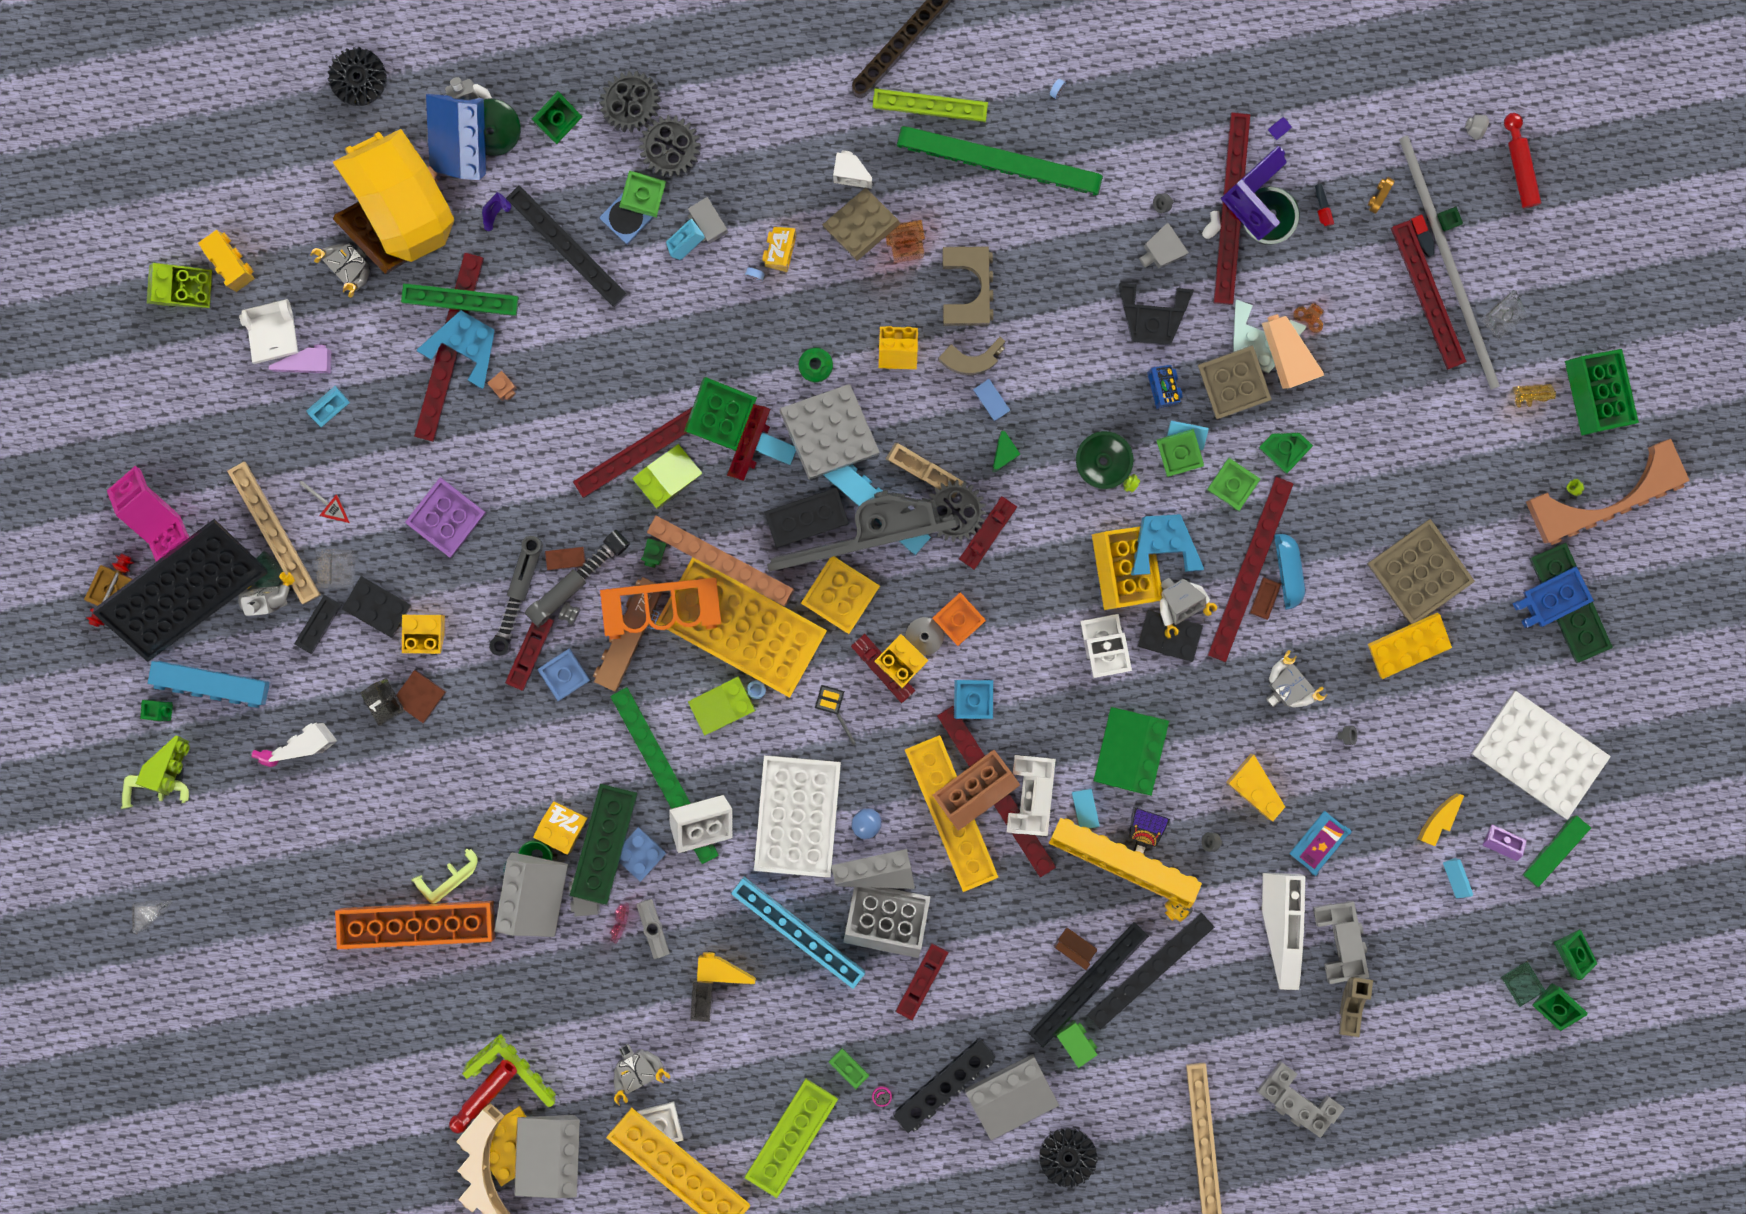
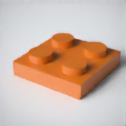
M961 592L932 618L957 646L986 621Z

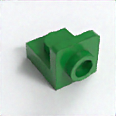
M647 539L644 554L641 557V560L645 561L644 565L653 568L656 565L661 566L667 544Z
M142 700L140 719L171 721L173 702Z

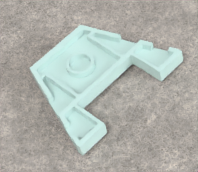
M1236 300L1233 352L1253 345L1261 370L1269 373L1275 364L1265 332L1246 324L1253 305ZM1289 320L1300 336L1306 326Z

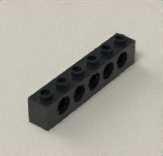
M979 1037L893 1112V1117L907 1133L910 1131L915 1132L922 1126L921 1122L925 1118L930 1119L936 1114V1109L940 1105L944 1107L951 1100L950 1097L955 1092L959 1094L965 1089V1084L969 1080L974 1081L978 1078L979 1072L984 1067L988 1069L995 1062L993 1059L996 1058L995 1054ZM972 1057H978L980 1062L977 1065H971L969 1060ZM959 1069L965 1071V1075L962 1078H957L954 1075ZM943 1082H948L951 1087L949 1090L944 1091L940 1088V1085ZM928 1095H934L936 1100L933 1103H928L925 1098ZM915 1107L920 1108L922 1111L918 1116L911 1114V1110Z

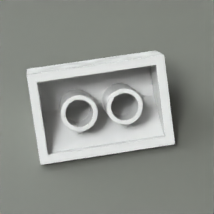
M724 795L669 810L670 827L678 853L732 838V808Z

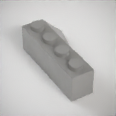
M907 849L831 865L836 887L915 889Z

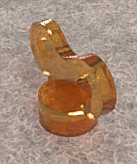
M1312 302L1308 309L1301 306L1297 307L1294 311V318L1298 321H1306L1309 329L1314 333H1318L1323 329V322L1319 318L1325 311ZM1299 311H1302V312L1304 313V315H1303V316H1299V315H1298V312H1299ZM1318 323L1319 327L1314 328L1313 324Z

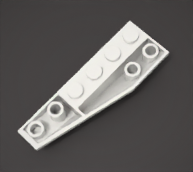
M1263 873L1262 915L1279 989L1299 990L1305 913V876L1302 874Z

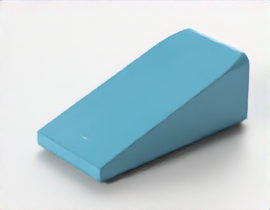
M762 433L755 451L791 465L796 449L791 444Z

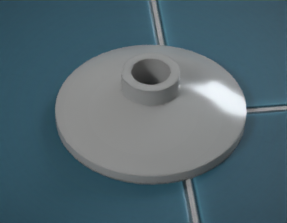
M922 617L910 623L906 630L905 638L923 656L935 653L941 647L944 634L943 630L933 619ZM922 633L928 634L927 640H922Z

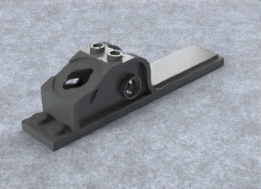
M888 490L877 492L874 494V497L863 502L858 507L855 515L856 537L775 556L770 559L771 562L767 564L770 572L958 527L960 521L959 517H953V514L943 516L939 520L935 500L905 497V494L888 493ZM913 506L915 509L911 511L908 507ZM875 518L881 520V527L875 524Z

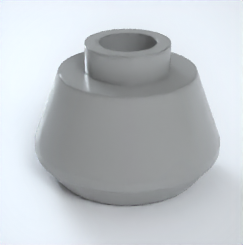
M1487 115L1469 117L1465 124L1467 133L1474 140L1482 139L1488 128L1489 118Z

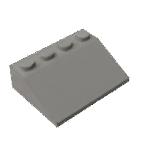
M512 852L506 862L494 932L512 936L555 937L568 864Z
M854 887L843 943L919 958L930 896L890 888Z
M1033 1054L965 1088V1093L990 1140L1059 1106Z
M575 1115L517 1117L515 1196L543 1198L577 1197L580 1119Z

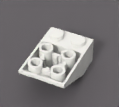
M310 723L302 729L304 733L290 738L287 741V746L279 747L271 753L273 756L269 761L273 762L323 753L336 743L337 740L324 723Z

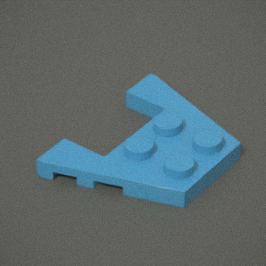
M460 310L417 348L416 352L432 360L439 346L443 343L476 362L467 381L483 389L495 330Z
M1181 514L1145 516L1142 518L1138 536L1139 543L1134 556L1135 563L1131 576L1150 574L1148 554L1182 552L1185 572L1204 570Z

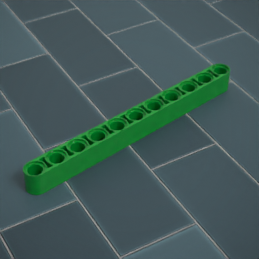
M905 126L900 128L896 145L899 148L906 147L910 151L918 153L922 151L926 152V155L935 157L943 156L947 160L955 162L959 160L963 161V164L972 166L980 165L984 169L992 171L996 169L1000 170V173L1008 175L1017 174L1021 178L1029 180L1033 178L1037 179V182L1053 183L1058 187L1066 189L1070 187L1074 188V191L1090 192L1093 195H1099L1103 175Z

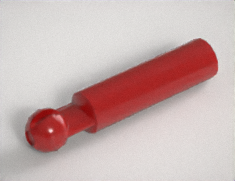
M1510 113L1504 119V127L1511 132L1512 140L1508 143L1522 208L1525 209L1538 206L1542 202L1528 140L1525 137H1521L1520 133L1523 119L1517 113Z
M502 1060L462 1105V1110L450 1119L449 1127L452 1132L457 1134L463 1133L472 1119H475L514 1077L517 1069L513 1063L508 1060Z

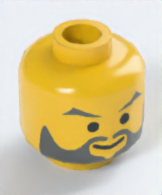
M1171 900L1165 903V908L1167 909L1165 914L1172 921L1176 919L1182 922L1193 911L1192 907L1189 909Z

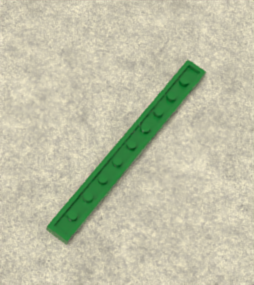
M628 687L611 695L613 703L671 809L691 804ZM714 844L694 849L701 864L719 856Z

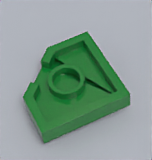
M1272 433L1258 449L1287 474L1313 445L1300 433Z

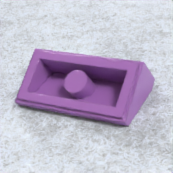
M1491 825L1483 846L1518 861L1523 856L1527 840Z

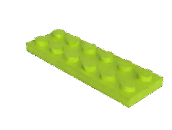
M805 1078L744 1178L775 1198H778L838 1101V1098Z

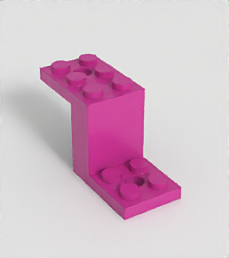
M136 465L107 490L116 516L149 544L156 562L189 538L180 515L147 486L142 471Z

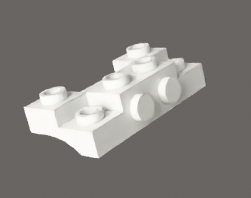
M1015 755L1013 774L1024 776L1020 813H1009L1007 832L1048 836L1056 759Z

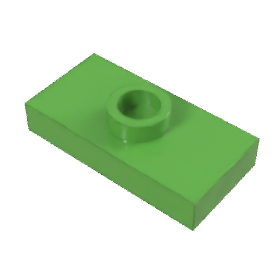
M843 1048L829 1060V1063L855 1089L869 1077V1074Z

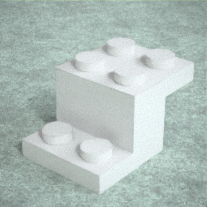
M1119 614L1080 621L1087 659H1090L1093 678L1132 671L1125 633H1122Z

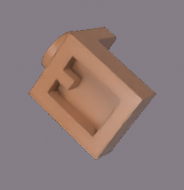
M503 371L499 372L488 382V385L502 401L505 399L508 401L516 394L514 392L517 389Z

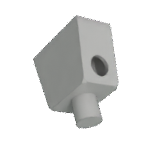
M1167 223L1144 245L1147 253L1140 257L1139 260L1145 268L1154 262L1159 269L1184 258L1189 252L1170 224Z

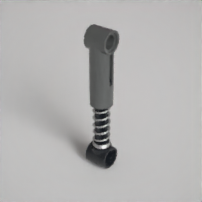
M617 529L605 538L602 549L598 550V553L593 554V557L588 559V562L583 563V566L578 568V571L573 569L540 600L535 601L526 609L524 614L537 627L547 622L560 606L586 584L585 579L588 576L591 577L590 574L596 572L595 570L598 567L601 568L600 565L602 563H606L605 561L608 558L611 559L614 555L619 556L629 547L630 542Z
M527 536L522 541L521 552L506 595L510 599L507 601L508 605L505 608V614H503L504 618L501 620V627H498L500 630L489 644L490 651L497 656L506 655L511 650V630L514 629L513 624L516 623L517 611L520 610L519 605L522 604L521 601L525 602L539 555L543 549L542 541L535 536ZM534 540L537 543V548L534 551H530L528 544ZM528 556H529V560H528V563H527L525 572L523 573L524 568H525V565H526V562H527V559H528ZM499 641L505 644V648L501 652L496 649V644Z

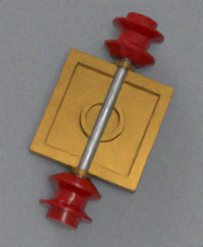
M123 553L120 556L115 555L118 560L116 563H112V566L116 570L100 565L84 600L98 606L133 580L123 575V572H130L128 565L134 564L131 561L132 557ZM94 608L90 609V611L92 612V616L86 617L89 620L88 623L95 627H100V625L105 626V624L93 614Z

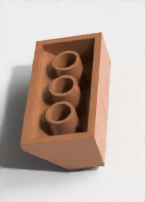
M993 750L932 796L959 831L1019 787L1020 784L1000 756Z

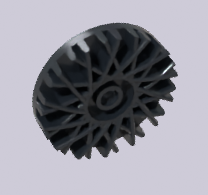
M353 47L352 50L346 48V52L341 51V55H335L336 59H332V66L329 65V78H327L330 82L329 86L332 92L348 105H368L377 100L383 93L387 82L386 69L382 61L372 51L364 50L361 47L357 49Z
M1061 1128L1053 1131L1045 1138L1039 1152L1040 1165L1048 1180L1065 1188L1066 1186L1073 1188L1075 1185L1077 1187L1082 1182L1084 1184L1085 1180H1089L1090 1175L1094 1174L1096 1163L1098 1162L1096 1148L1092 1140L1084 1132L1075 1128ZM1066 1155L1072 1156L1070 1160H1065Z

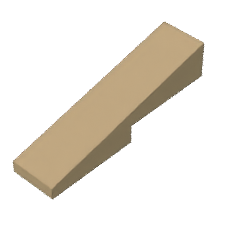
M894 443L886 457V460L939 490L941 489L940 483L948 486V480L951 481L952 485L956 479L959 481V485L963 483L962 480L899 443ZM957 492L953 493L951 497L955 498Z

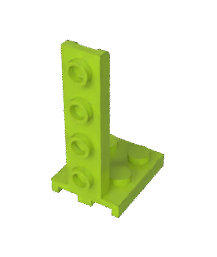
M499 1034L464 1066L463 1076L466 1079L471 1076L475 1077L482 1071L481 1067L486 1063L488 1065L491 1064L499 1053L505 1060L514 1064L517 1074L547 1107L555 1104V1092L549 1086L546 1087L542 1083L543 1079L538 1073H533L530 1070L529 1063L517 1055L518 1052L512 1044L508 1045L502 1034Z

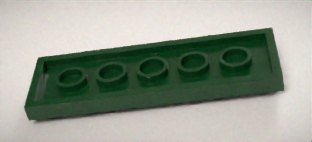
M1566 542L1529 558L1540 584L1577 566ZM1593 602L1557 619L1575 663H1580L1613 648Z
M600 784L570 891V897L608 906L636 803L637 792Z

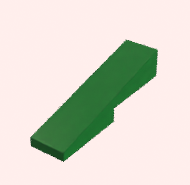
M1577 815L1571 816L1549 845L1540 851L1522 875L1533 885L1539 887L1589 832L1591 827Z

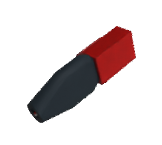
M1322 184L1315 185L1318 203L1321 208L1317 211L1319 220L1324 226L1334 225Z
M1420 214L1411 218L1410 220L1422 251L1427 257L1434 255V240L1431 232L1428 231L1423 215Z

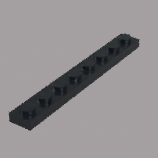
M520 185L506 197L507 201L613 307L627 295Z
M1201 912L1087 1015L1101 1030L1215 928L1214 925Z
M1133 922L1028 1034L1044 1048L1140 947L1149 935Z

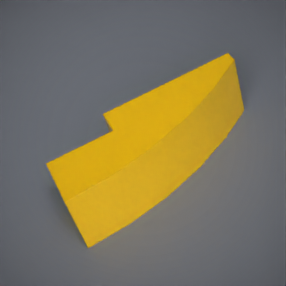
M1456 793L1443 802L1428 818L1417 839L1436 846L1442 829L1451 830L1464 795Z

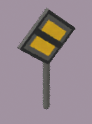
M821 685L815 708L836 714L852 745H855L856 742L839 713L845 691Z

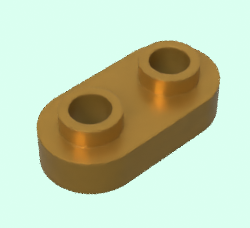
M1389 177L1381 179L1377 186L1379 192L1376 196L1373 195L1367 204L1370 206L1369 211L1374 214L1378 212L1395 180Z

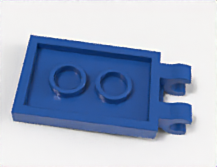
M1576 566L1523 592L1525 598L1514 602L1513 606L1515 610L1528 608L1531 616L1521 620L1524 628H1528L1536 623L1543 627L1594 600Z

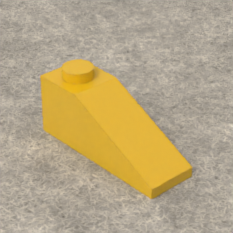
M704 952L703 955L698 957L697 981L755 984L756 982L754 976L721 957L715 956V953Z

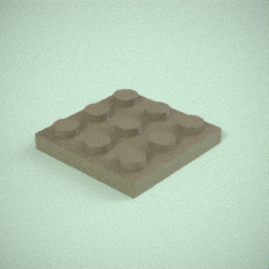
M865 187L822 225L858 261L901 223Z
M1253 345L1198 364L1216 419L1272 400Z

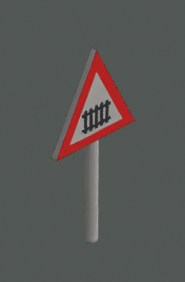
M303 481L299 482L326 505V508L319 516L350 523L337 494L328 503Z

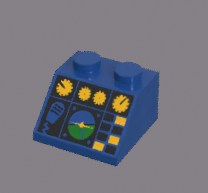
M1172 365L1151 368L1147 375L1156 409L1179 404L1183 396L1181 388H1177L1175 380H1178L1176 369H1172Z

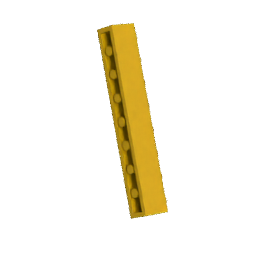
M1059 819L1048 843L1189 909L1194 904L1202 885L1197 878L1181 874L1176 868H1168L1162 862L1156 859L1151 860L1139 851L1127 849L1124 844L1114 843L1108 837L1097 835L1087 827L1075 825L1070 819Z

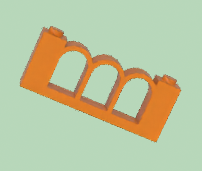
M716 577L600 590L605 636H609V640L620 639L621 635L624 634V630L630 633L641 632L648 624L657 630L669 629L674 625L675 621L684 627H693L701 622V625L706 626V629L717 628V624H721ZM697 588L700 612L695 621L687 623L679 619L675 590ZM670 590L673 617L668 624L663 626L657 625L650 618L647 593ZM644 593L646 620L641 627L636 629L630 628L623 621L620 596Z

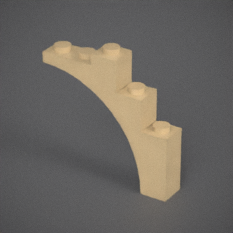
M491 1103L480 1112L456 1141L462 1150L470 1154L457 1171L465 1180L471 1183L458 1200L472 1213L478 1208L482 1214H511L504 1206L495 1189L490 1171L492 1139L499 1123L504 1117Z

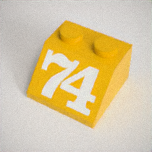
M773 227V231H769L767 243H770L768 251L764 250L762 261L765 262V267L788 272L797 236L795 228Z
M553 801L542 818L533 838L568 855L572 852L588 818Z

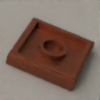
M414 670L392 701L420 722L425 723L446 691L417 670Z

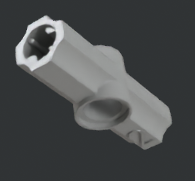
M653 899L637 903L636 906L644 927V934L647 937L653 958H661L670 954ZM655 924L658 927V932H649L648 926Z

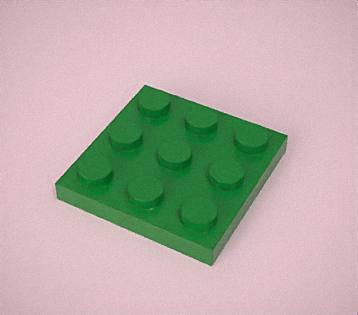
M703 377L684 432L736 451L757 397Z

